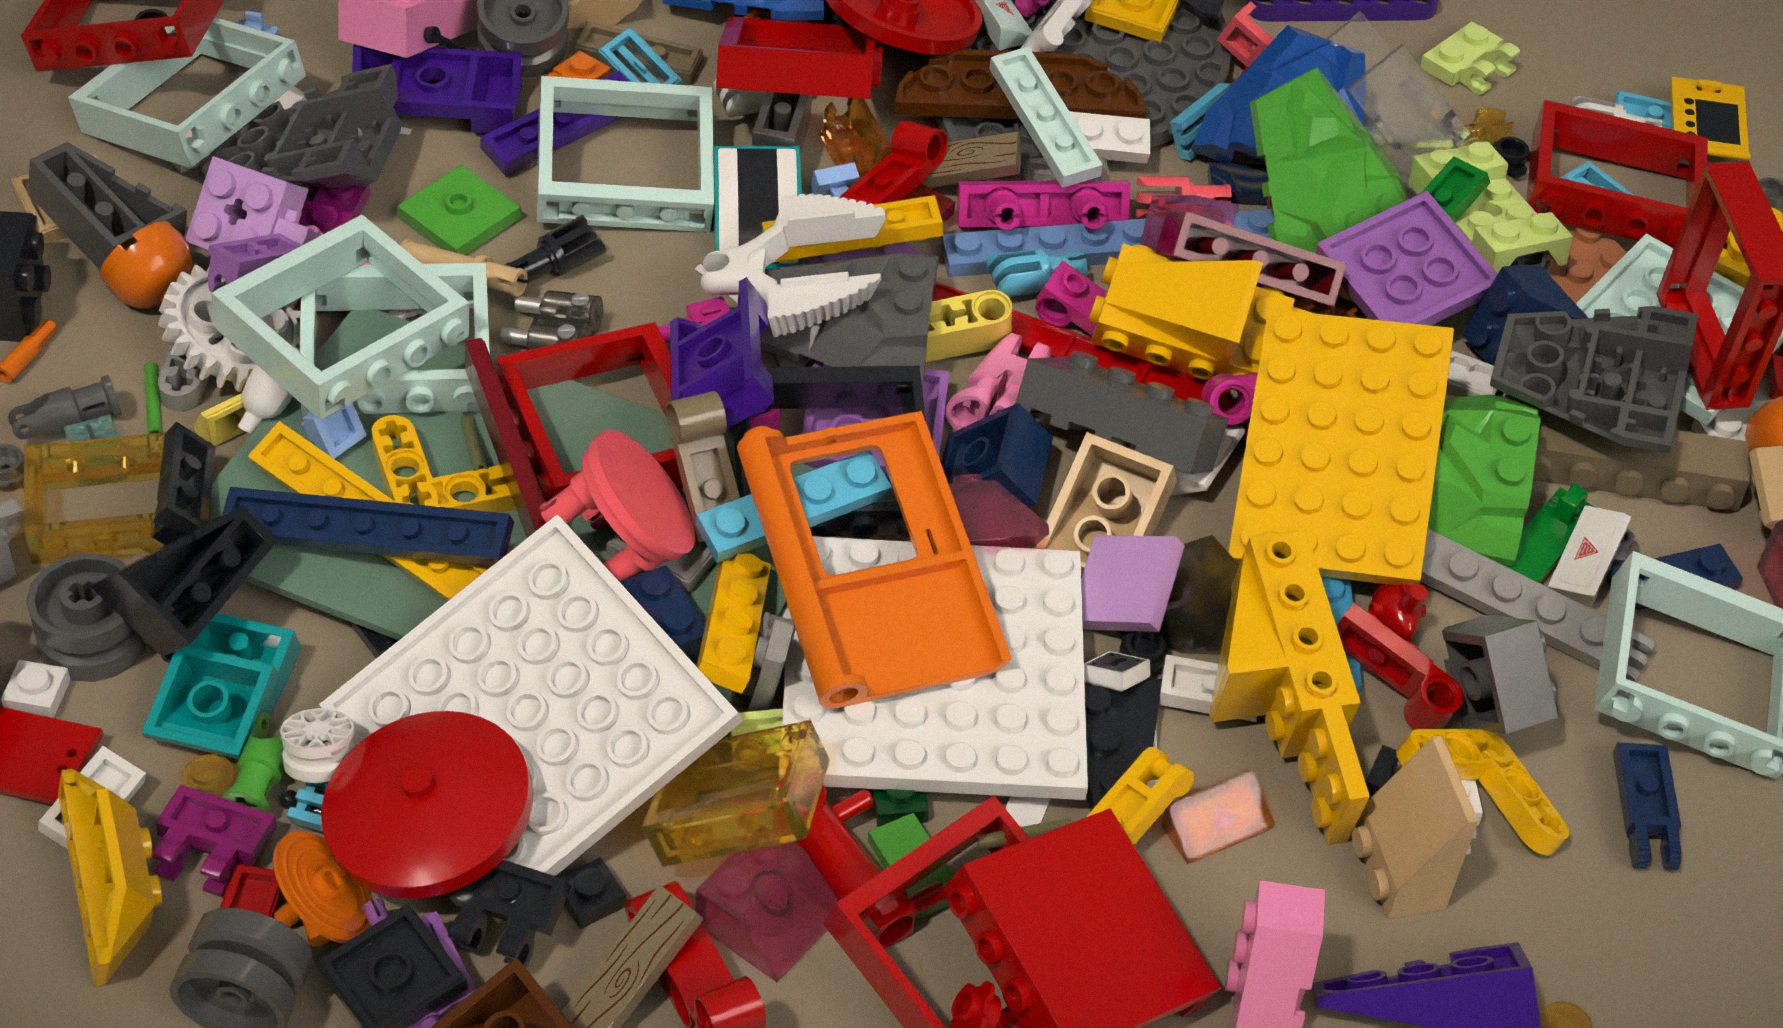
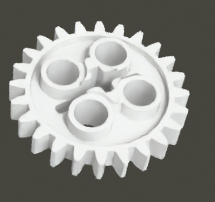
M194 265L190 275L182 271L177 281L170 283L160 305L159 311L162 314L158 321V326L166 328L162 341L174 343L170 352L172 356L185 355L187 357L183 366L185 370L195 366L201 369L199 374L200 380L203 381L209 375L216 376L217 387L222 388L226 380L233 382L236 391L241 392L256 363L225 336L220 341L223 334L214 327L212 292H210L208 287L209 267L205 272L200 266ZM223 276L221 277V287L226 285V281ZM295 300L266 315L261 320L300 353V311L293 310L297 302Z

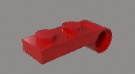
M908 120L901 121L892 135V152L840 196V199L844 197L847 200L855 199L856 202L865 201L866 205L870 203L875 205L901 201L924 181L927 175L939 166L945 158L948 149L946 132Z
M1355 603L1350 606L1336 625L1344 651L1409 698L1404 706V717L1413 730L1443 729L1463 703L1464 696L1459 683L1433 664L1434 661L1424 655L1416 645L1405 641L1383 625L1375 615L1364 611Z

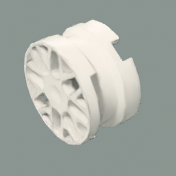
M327 708L308 709L291 715L283 722L280 729L284 749L282 758L285 772L293 779L302 782H329L340 762L355 747L351 741L355 733L352 719L344 712Z

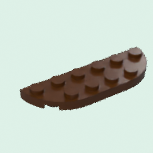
M958 50L952 54L935 55L928 58V65L914 73L910 70L901 80L895 96L894 115L1020 119L989 69L991 57L1011 51ZM1032 52L1070 112L1146 119V103L1139 89L1129 78H1125L1124 82L1113 73L1108 72V64L1090 57L1071 53Z

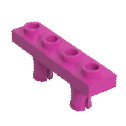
M1058 180L958 181V227H999L1004 230H1010L1015 227H1042L1083 223L1089 229H1098L1106 221L1129 220L1130 183L1128 180H1087L1064 188L1061 187Z

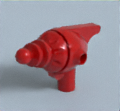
M1373 583L1372 589L1374 594L1368 606V612L1375 615L1383 625L1405 641L1411 642L1412 637L1417 632L1420 619L1426 616V606L1422 604L1428 596L1426 588L1421 584H1413L1411 586L1410 584L1388 585Z

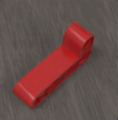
M673 881L662 886L694 910L679 883ZM656 889L625 901V911L629 923ZM701 922L658 978L685 1028H766V1012L755 984L748 976L734 980Z

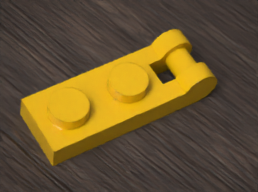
M1149 747L1142 752L1087 817L1111 808L1132 844L1135 845L1176 797H1182L1190 790L1194 782V773L1180 763L1171 764L1167 754L1156 747ZM1159 779L1152 788L1147 786L1150 780Z

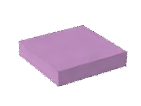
M1095 535L1081 578L1083 629L1159 632L1185 545L1176 536Z

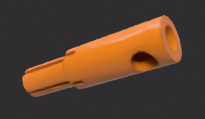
M45 319L30 336L24 337L0 362V380L2 382L11 383L40 353L42 346L57 331V325L52 320Z

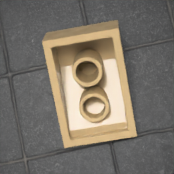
M1086 432L1035 549L1080 551L1082 578L1095 535L1152 536L1177 482L1174 466Z
M1442 736L1432 737L1367 801L1360 815L1357 827H1354L1352 831L1354 851L1359 858H1364L1369 871L1368 882L1370 892L1375 900L1381 901L1387 919L1446 909L1478 823L1476 814Z

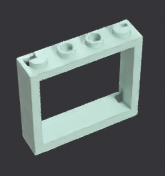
M215 17L192 57L110 65L70 95L68 99L81 133L192 168L306 77V73L295 40ZM174 26L165 27L167 34L176 33ZM200 54L250 68L178 126L129 110ZM191 130L192 135L186 138L184 134Z
M541 76L536 222L565 224L583 214L587 220V225L710 232L714 209L712 87ZM553 112L698 121L699 190L552 181ZM546 202L559 203V206L546 205ZM690 210L701 211V214H690Z
M364 215L344 223L211 293L214 327L319 420L343 407L346 408L351 402L376 388L385 386L392 379L414 367L422 365L426 360L469 337V302ZM366 262L428 312L323 371L315 367L261 320L266 315Z
M486 263L423 264L469 302V308H474L475 339L482 338V340H485L489 351ZM361 265L301 297L300 354L315 366L316 311L411 310L423 308L372 265ZM465 369L408 370L389 381L385 386L376 388L352 402L357 414L480 411ZM301 404L302 415L309 414L310 411Z
M1632 551L1611 581L1594 710L1661 735L1666 739L1695 748L1710 756L1752 770L1757 774L1777 780L1783 774V634H1781L1783 632V609ZM1639 573L1647 577L1644 580L1639 579ZM1639 603L1773 655L1767 733L1626 679L1635 604Z

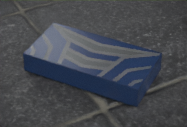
M1209 162L1207 172L1208 185L1230 184L1232 197H1214V199H1227L1231 203L1267 205L1268 197H1263L1261 184L1268 182L1266 165Z

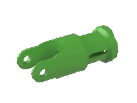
M262 711L259 714L238 760L237 768L239 773L234 785L225 791L222 797L265 812L269 809L267 798L271 788L280 782L285 771L282 758L284 749L281 735L266 738L270 728V717L267 712Z

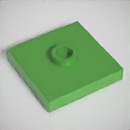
M461 164L397 205L398 218L439 248L466 255L521 218V206Z

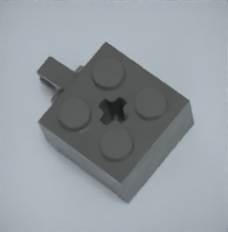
M1484 615L1448 626L1442 630L1449 656L1448 659L1444 660L1446 673L1459 683L1463 691L1464 698L1460 706L1463 726L1508 734L1558 718L1555 705L1557 690L1549 676L1545 659L1546 640L1536 620Z

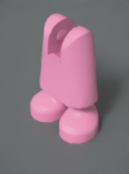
M1014 333L1005 336L970 375L967 382L968 388L961 390L951 397L945 408V416L948 423L955 430H959L987 417L989 407H992L990 416L1014 405L1028 359L1051 357L1050 347L1037 342L1028 359H1024L1018 356L1022 336Z

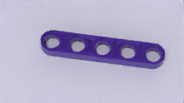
M1248 0V3L1251 1L1257 6L1249 15L1254 19L1266 22L1428 20L1435 15L1439 0H1424L1428 2L1424 4L1413 0H1385L1390 4H1382L1374 0H1346L1352 4H1341L1335 0H1307L1313 3L1308 5L1299 3L1296 0H1266L1274 3L1273 5H1266L1257 2V0Z

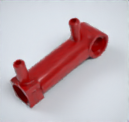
M807 773L787 775L779 781L775 788L774 829L777 835L784 841L795 844L834 896L840 901L882 872L844 824V822L872 808L874 804L873 797L867 790L863 789L830 806L826 801V789L823 783L815 776ZM934 881L907 897L903 893L863 922L885 949L913 933L914 921L918 914L947 899L943 892L945 886L940 881Z

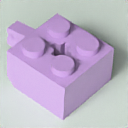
M213 156L185 240L188 243L208 250L209 245L280 233L300 245H304L321 236L322 232L298 224L309 189Z

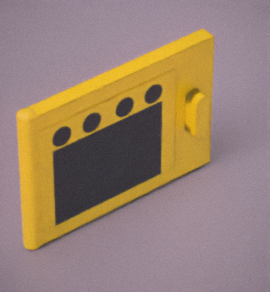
M1671 76L1669 84L1672 130L1708 138L1707 155L1748 161L1751 155L1749 153L1744 86Z

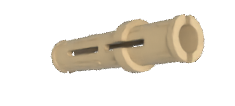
M409 239L403 240L400 244L402 248L422 264L486 263L487 288L519 297L526 288L527 283L517 281L518 278L527 279L528 276L525 269L494 263L493 259L489 256L478 255L471 257L420 244Z

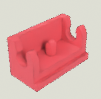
M1251 1L1232 18L1216 39L1248 67L1274 40L1271 35H1268L1249 18V14L1257 7Z

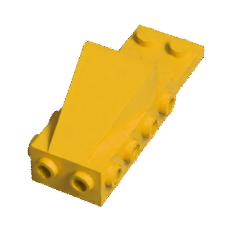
M1123 243L1118 258L1109 256L1101 282L1109 285L1105 297L1096 296L1088 321L1096 323L1090 343L1146 360L1155 365L1188 373L1198 379L1209 380L1211 377L1221 373L1232 375L1258 373L1268 309L1304 313L1312 312L1293 307L1295 299L1285 296L1283 292L1276 288L1268 286L1257 287L1263 265L1261 262L1255 260L1180 261L1158 255L1153 249L1144 245L1130 246Z
M1306 530L1287 533L1266 531L1255 537H1249L1231 586V601L1209 716L1212 723L1266 715L1265 721L1268 736L1271 741L1277 742L1281 758L1298 756L1300 777L1304 783L1309 782L1313 795L1311 802L1312 817L1316 827L1323 829L1327 845L1346 843L1370 797L1349 732V727L1361 702Z

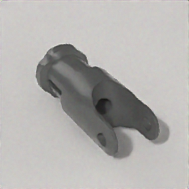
M105 375L101 377V381L75 390L65 387L35 398L31 403L17 406L9 412L8 421L12 426L14 435L19 439L25 440L40 435L60 434L83 426V421L109 413L114 417L121 415V410L110 377ZM18 414L24 415L23 417L16 419V416ZM29 427L27 432L20 431V429Z

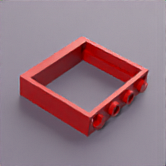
M44 0L21 34V38L36 72L192 57L224 0H182L173 16L80 26L77 25L93 0ZM174 26L176 33L167 34L165 27Z
M728 17L718 44L716 88L871 99V87H880L883 42L875 40L849 25Z
M1544 99L1532 135L1526 202L1537 214L1552 212L1564 224L1639 241L1645 234H1648L1674 248L1705 163H1707L1708 138ZM1552 147L1685 178L1686 208L1551 176ZM1680 159L1689 161V165L1679 163ZM1537 198L1539 199V204L1548 205L1549 208L1536 207Z
M1749 161L1705 163L1656 293L1662 308L1699 314L1688 369L1706 410L1750 407L1783 330V231ZM1731 230L1751 274L1725 335L1706 290ZM1671 284H1679V288H1670Z
M655 322L496 357V373L531 467L535 473L543 499L549 501L568 487L571 478L581 470L567 474L564 473L526 390L640 365L666 416V403L672 401L671 352ZM674 448L651 453L669 475L677 489H683Z
M995 795L838 901L823 921V925L903 1028L946 1027L863 921L977 842L975 837L978 835L996 831L1005 833L1004 837L1006 838L1007 845L988 849L991 854L1030 839ZM1007 1006L1001 1010L1000 1018L994 1028L1023 1027L1015 1013Z

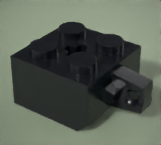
M0 211V341L21 342L24 337L30 336L33 324H39L41 320L42 293L48 292L51 286V269L49 265H44L42 258L44 237L42 232H39L37 216L33 215V213Z

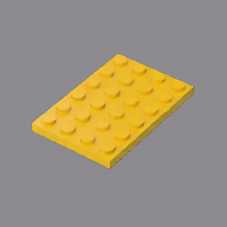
M1268 309L1228 551V565L1239 566L1249 537H1255L1266 531L1287 533L1306 530L1320 576L1388 585L1410 584L1412 586L1413 584H1421L1454 328Z

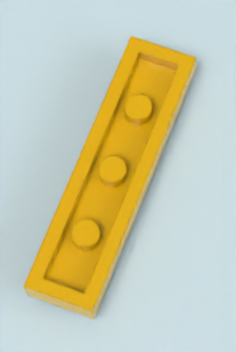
M935 195L875 204L874 208L881 207L885 210L886 220L874 238L789 247V251L772 263L793 261L799 258L825 254L832 255L869 247L877 248L901 242L922 241L927 238L944 236L943 221ZM775 220L762 222L763 232L770 228Z
M748 552L738 553L736 556L721 561L718 564L696 666L710 682L740 694L743 693L750 679L771 564L760 560L757 556Z

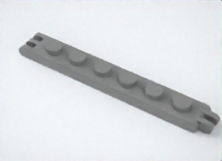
M1428 529L1421 582L1487 615L1536 620L1539 629L1545 637L1546 644L1599 670L1607 616ZM1633 629L1626 679L1636 682L1639 677V672L1636 669H1643L1647 662V657L1644 654H1651L1655 642L1648 636Z

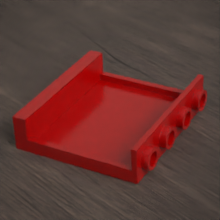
M1111 808L963 864L943 888L952 913L960 919L975 945L977 956L987 965L1002 991L1006 1005L1015 1013L1023 1028H1143L1176 1012L1182 1018L1197 1012L1221 989L1217 979Z

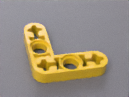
M389 415L378 419L372 427L373 453L388 496L395 502L413 504L410 503V495L417 493L419 505L497 513L516 510L500 465L488 467V469L481 468L476 469V471L471 470L432 478L416 430L410 420L398 415ZM390 436H395L397 441H400L399 449L394 450ZM405 466L412 467L418 471L410 477H400L393 473L395 469ZM487 487H489V494H490V495H486V488H487ZM459 491H469L477 497L468 502H460L453 499L452 495Z
M1482 729L1412 730L1396 750V756L1403 766L1432 737L1442 736L1460 779L1479 780L1518 836L1529 848L1541 855L1549 856L1568 838L1569 829L1563 818L1509 745L1497 734Z

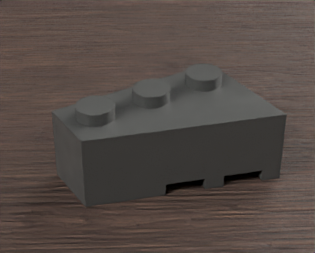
M65 142L30 159L29 197L99 270H101L103 262L119 244L126 251L137 242L132 234L152 223L168 221L183 237L185 235L187 209L177 203L172 207L153 197L151 189L141 183H138L136 186L115 175V168L69 142Z

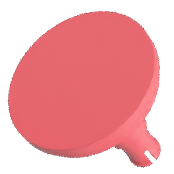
M605 430L592 439L582 457V470L571 478L568 487L549 501L540 505V510L543 511L541 515L546 523L557 514L566 524L582 514L586 522L594 516L596 519L590 523V526L595 530H600L606 523H609L627 545V547L603 563L619 582L632 578L643 570L649 572L669 560H678L690 552L695 544V529L690 512L674 482L644 447L631 437L616 430Z

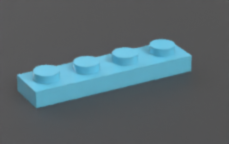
M871 450L858 453L793 478L809 527L888 498L892 489ZM752 494L697 514L696 526L716 563L734 557L738 553H744L768 544Z

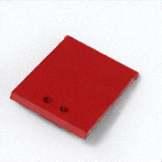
M0 706V793L53 805L58 799L61 770L74 769L80 773L104 735L102 729Z

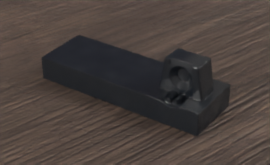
M177 421L164 436L157 493L158 503L153 521L154 532L152 538L163 545L172 542L180 535L183 536L209 521L216 446Z

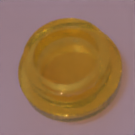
M206 754L194 758L185 766L182 772V783L184 786L221 798L224 792L233 786L235 782V772L230 761L216 754Z
M1557 1001L1550 1003L1542 1010L1539 1016L1541 1028H1593L1588 1014L1581 1007L1570 1002Z

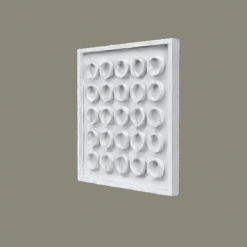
M558 514L319 704L322 708L344 712L352 719L355 733L351 741L354 743V746L371 733L396 720L433 711H456L473 714L485 718L505 730L519 746L527 763L533 784V804L528 824L521 838L504 860L554 876L565 869L743 721L735 708ZM492 917L497 923L502 921L501 919Z
M813 536L823 569L830 575L910 560L916 557L912 542ZM971 545L1012 657L1010 663L1003 669L989 675L833 709L824 708L819 703L794 626L785 660L779 781L787 775L807 773L819 779L825 787L899 789L921 792L1086 800L1088 777L1080 551ZM788 608V616H787V619H789V618L792 619L791 614H790V611H789V608Z

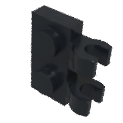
M502 860L494 869L480 879L461 889L452 891L450 899L457 906H460L461 910L452 923L448 937L458 941V948L477 954L486 937L488 917L491 916L507 921L509 924L498 942L496 953L505 956L504 962L506 964L517 957L526 968L533 953L536 931L551 936L572 886L566 879Z

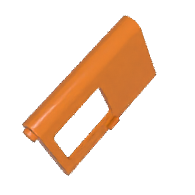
M922 411L841 427H830L790 437H784L783 433L779 430L771 429L767 426L754 427L744 434L737 445V451L821 706L831 709L977 678L995 673L1010 663L1012 657ZM877 451L882 456L916 552V557L910 560L830 575L823 569L790 468L798 464L858 452Z

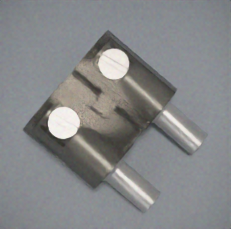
M551 290L546 291L543 298L516 297L515 310L517 312L541 315L534 316L529 330L502 328L500 334L501 343L527 346V350L594 336L597 334L602 322L603 300L600 296L587 295L586 293Z

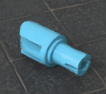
M1041 249L990 255L986 260V267L992 276L995 287L1008 297L1040 293L1062 260L1084 276H1087L1086 258H1083L1084 254L1081 251L1048 256Z

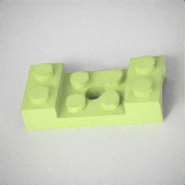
M1488 141L1475 142L1470 145L1446 150L1439 149L1430 153L1413 156L1408 184L1417 195L1425 189L1453 156L1488 173L1490 184L1455 224L1497 274L1502 267L1510 266L1517 256L1546 251L1559 266L1567 265L1573 236L1552 212L1537 214L1506 179L1509 164Z

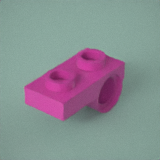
M1062 260L1038 294L1035 311L1043 321L1059 327H1065L1072 321L1092 336L1096 323L1088 321L1096 296L1105 297L1106 291Z

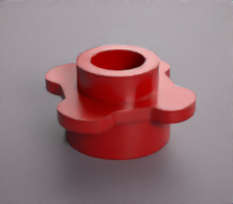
M984 981L981 986L975 987L971 983L963 986L952 1004L951 1013L953 1019L950 1028H994L1001 1015L1002 1003L1000 998L995 995L993 983Z

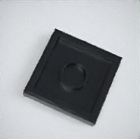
M409 903L315 962L322 977L360 1028H408L469 988L466 977Z

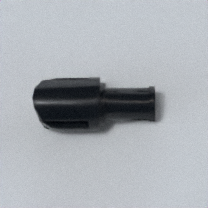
M582 214L540 236L537 249L505 265L525 269L527 271V279L518 278L517 281L528 284L549 272L562 276L603 254L607 249L601 239H597L596 232L591 226L587 225V220Z

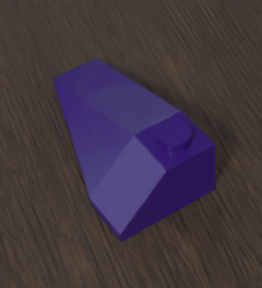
M1519 942L1449 953L1451 963L1440 966L1434 963H1425L1421 959L1404 963L1405 967L1397 970L1398 975L1387 977V973L1384 971L1370 970L1313 983L1317 1007L1430 1028H1541L1533 969Z

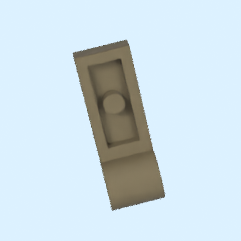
M716 391L666 403L667 424L698 543L705 541L696 526L697 514L740 498L723 435L727 428L725 409Z

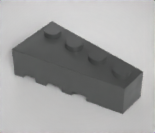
M1072 351L1071 356L1028 359L1015 404H1021L1030 414L1040 412L1052 415L1049 423L1065 430L1069 428L1081 431L1095 430V436L1126 448L1130 447L1132 443L1135 445L1134 451L1173 465L1174 469L1188 474L1213 471L1228 418L1214 413V406L1212 404L1194 398H1187V401L1175 397V390L1169 386L1155 382H1148V385H1145L1135 380L1136 374L1134 372L1111 366L1109 369L1097 365L1099 360L1097 357L1080 351Z

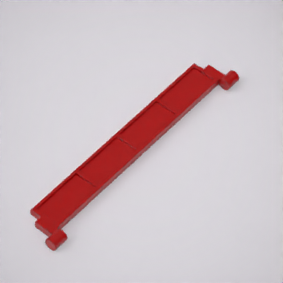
M936 282L932 301L969 293ZM1012 309L1011 333L1022 336L1019 350L1021 353L1030 355L1037 342L1050 347L1051 357L1071 356L1072 351L1088 353L1099 359L1097 365L1107 369L1114 366L1130 370L1136 374L1135 380L1145 385H1148V382L1160 383L1175 390L1174 396L1184 401H1187V398L1202 400V389L1208 380L1198 379L1188 373L1155 365L1134 356L1109 350L1103 346L1090 343V337ZM1230 388L1224 390L1218 398L1220 409L1226 410L1236 404V402L1228 400L1231 393Z

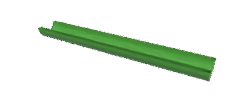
M149 362L144 365L148 435L153 431H158L162 434L158 365Z

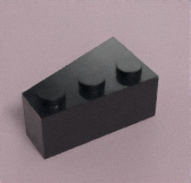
M242 505L184 534L90 585V587L161 656H165L190 646L278 540Z

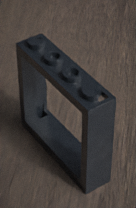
M920 366L766 368L772 376L774 403L769 405L767 409L902 407L903 414L922 411L926 421ZM749 418L733 426L737 487L740 498L751 494L737 451L739 441L750 430ZM874 502L810 527L812 536L817 537L852 536L857 539H866L874 535H899L910 538L898 502Z

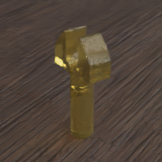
M1485 107L1476 110L1474 123L1439 131L1438 141L1440 145L1448 146L1482 138L1493 146V143L1499 139L1510 137L1514 122L1503 124L1506 116L1505 111Z

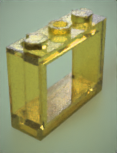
M166 432L24 446V534L32 564L54 563L61 558L80 553L106 554L111 557L151 553L164 546L152 538L155 512L47 523V490L159 479Z
M806 720L722 738L655 793L642 828L662 867L806 839L830 762L812 721ZM783 779L779 787L699 803L701 795Z

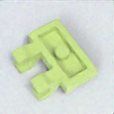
M1470 22L1422 55L1420 68L1451 87L1461 82L1473 93L1482 95L1492 88V84L1483 78H1487L1494 72L1500 77L1506 78L1516 71L1517 67L1508 61L1518 56L1520 49L1512 43L1503 44L1504 39L1491 33L1486 28Z

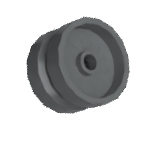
M477 0V42L479 50L522 53L523 78L538 77L549 72L564 58L568 45V0Z
M80 553L61 558L47 566L30 584L26 603L41 660L47 665L68 668L71 681L96 682L115 677L133 666L146 650L147 644L141 640L140 635L90 587V585L127 566L123 561L106 554Z
M217 908L204 913L188 945L189 954H186L181 961L169 990L172 1001L181 1012L204 1028H286L296 1004L294 995H297L303 987L313 964L311 949L299 934L282 922L262 913L241 908Z

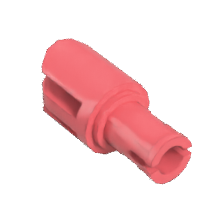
M1137 176V185L1173 186L1175 191H1139L1136 193V202L1175 204V208L1136 209V219L1166 217L1167 211H1187L1190 213L1193 210L1230 211L1231 201H1227V199H1214V197H1232L1230 184L1193 185V182L1189 181L1188 176Z

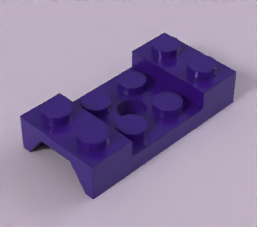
M356 44L353 45L352 72L392 64L396 72L398 99L393 107L396 114L471 119V132L489 133L517 119L523 83L522 53L432 47L405 58ZM429 80H439V81H441V82L435 83V84H429V83H427Z
M747 277L739 281L737 307L707 325L679 317L670 321L672 401L716 391L725 409L726 432L730 427L746 418L759 416L769 405L774 403L772 376L763 366L761 360L760 335L764 329L768 328L767 304Z

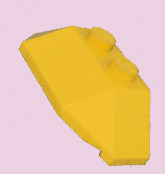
M74 769L61 770L58 798L94 987L103 986L150 928L154 907H160L162 904L161 886L158 875H149L146 859L152 858L151 836L148 827H139L136 808L109 789Z

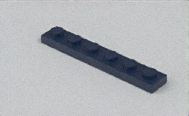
M230 487L222 513L223 515L243 505L278 540L275 544L487 566H493L507 554L514 526L512 517L507 513Z

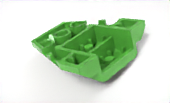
M1318 67L1310 69L1250 102L1257 157L1265 158L1268 182L1261 183L1263 197L1271 196L1274 223L1267 224L1270 239L1316 253L1318 242L1410 199L1397 167Z
M1491 394L1445 398L1428 529L1499 564L1514 565L1522 536L1524 517L1531 498L1541 421L1540 416H1537L1538 408L1525 401Z

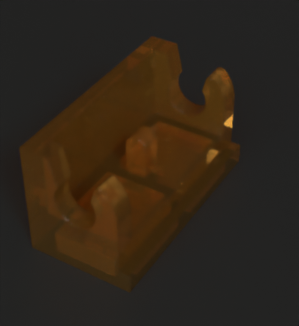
M848 98V109L840 116H835L837 113L836 107L833 102H830L824 111V127L819 129V136L835 166L855 162L860 176L859 179H861L891 153V146L864 99Z

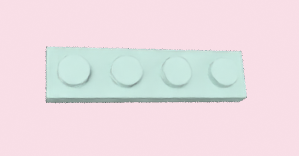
M1029 46L991 57L989 66L991 73L1061 187L1064 188L1100 177L1103 164Z

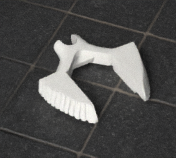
M799 194L798 196L791 195L790 197L782 196L777 218L770 228L741 246L713 251L707 254L703 260V267L707 273L702 275L700 279L701 287L704 292L710 295H738L739 281L747 277L766 302L768 321L773 337H778L780 334L786 335L789 332L794 333L797 329L801 331L805 326L811 327L814 323H822V320H830L831 316L838 317L840 316L839 313L845 314L848 312V309L852 310L856 308V305H861L863 301L871 299L881 281L880 273L849 277L847 271L784 278L778 284L775 279L765 274V267L789 251V247L874 238L886 220L885 210L881 207L874 208L875 205L872 203L866 205L865 201L856 202L855 199L847 200L844 197L840 199L838 196L831 197V195Z

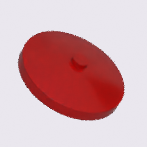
M826 0L839 17L858 31L890 46L916 53L943 55L952 54L958 50H965L974 43L982 24V12L975 0Z
M433 711L411 715L387 724L371 733L359 742L340 762L327 785L323 797L321 823L324 838L341 870L355 883L369 891L402 899H420L447 894L461 889L486 875L504 860L515 847L528 824L532 810V778L519 746L505 730L495 723L473 714L456 711Z

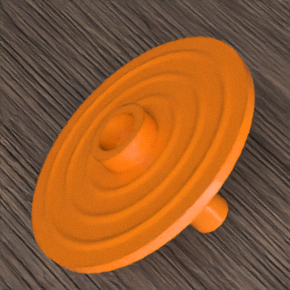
M294 831L278 841L273 853V867L278 885L287 903L275 911V920L282 922L290 928L302 919L311 946H321L329 940L346 943L371 927L366 915L362 911L363 906L371 900L372 902L369 890L355 883L341 870L324 838L310 832Z

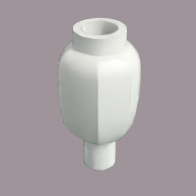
M257 364L248 377L242 392V402L246 412L237 426L249 434L253 433L263 419L274 418L281 414L293 397Z

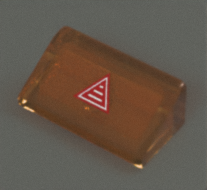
M1250 770L1171 802L1164 811L1161 827L1185 862L1190 864L1273 829L1275 823L1259 783Z

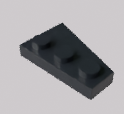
M1162 679L1144 680L1124 691L1092 684L1085 685L1087 798L1090 811L1094 809L1142 752L1149 747H1153Z

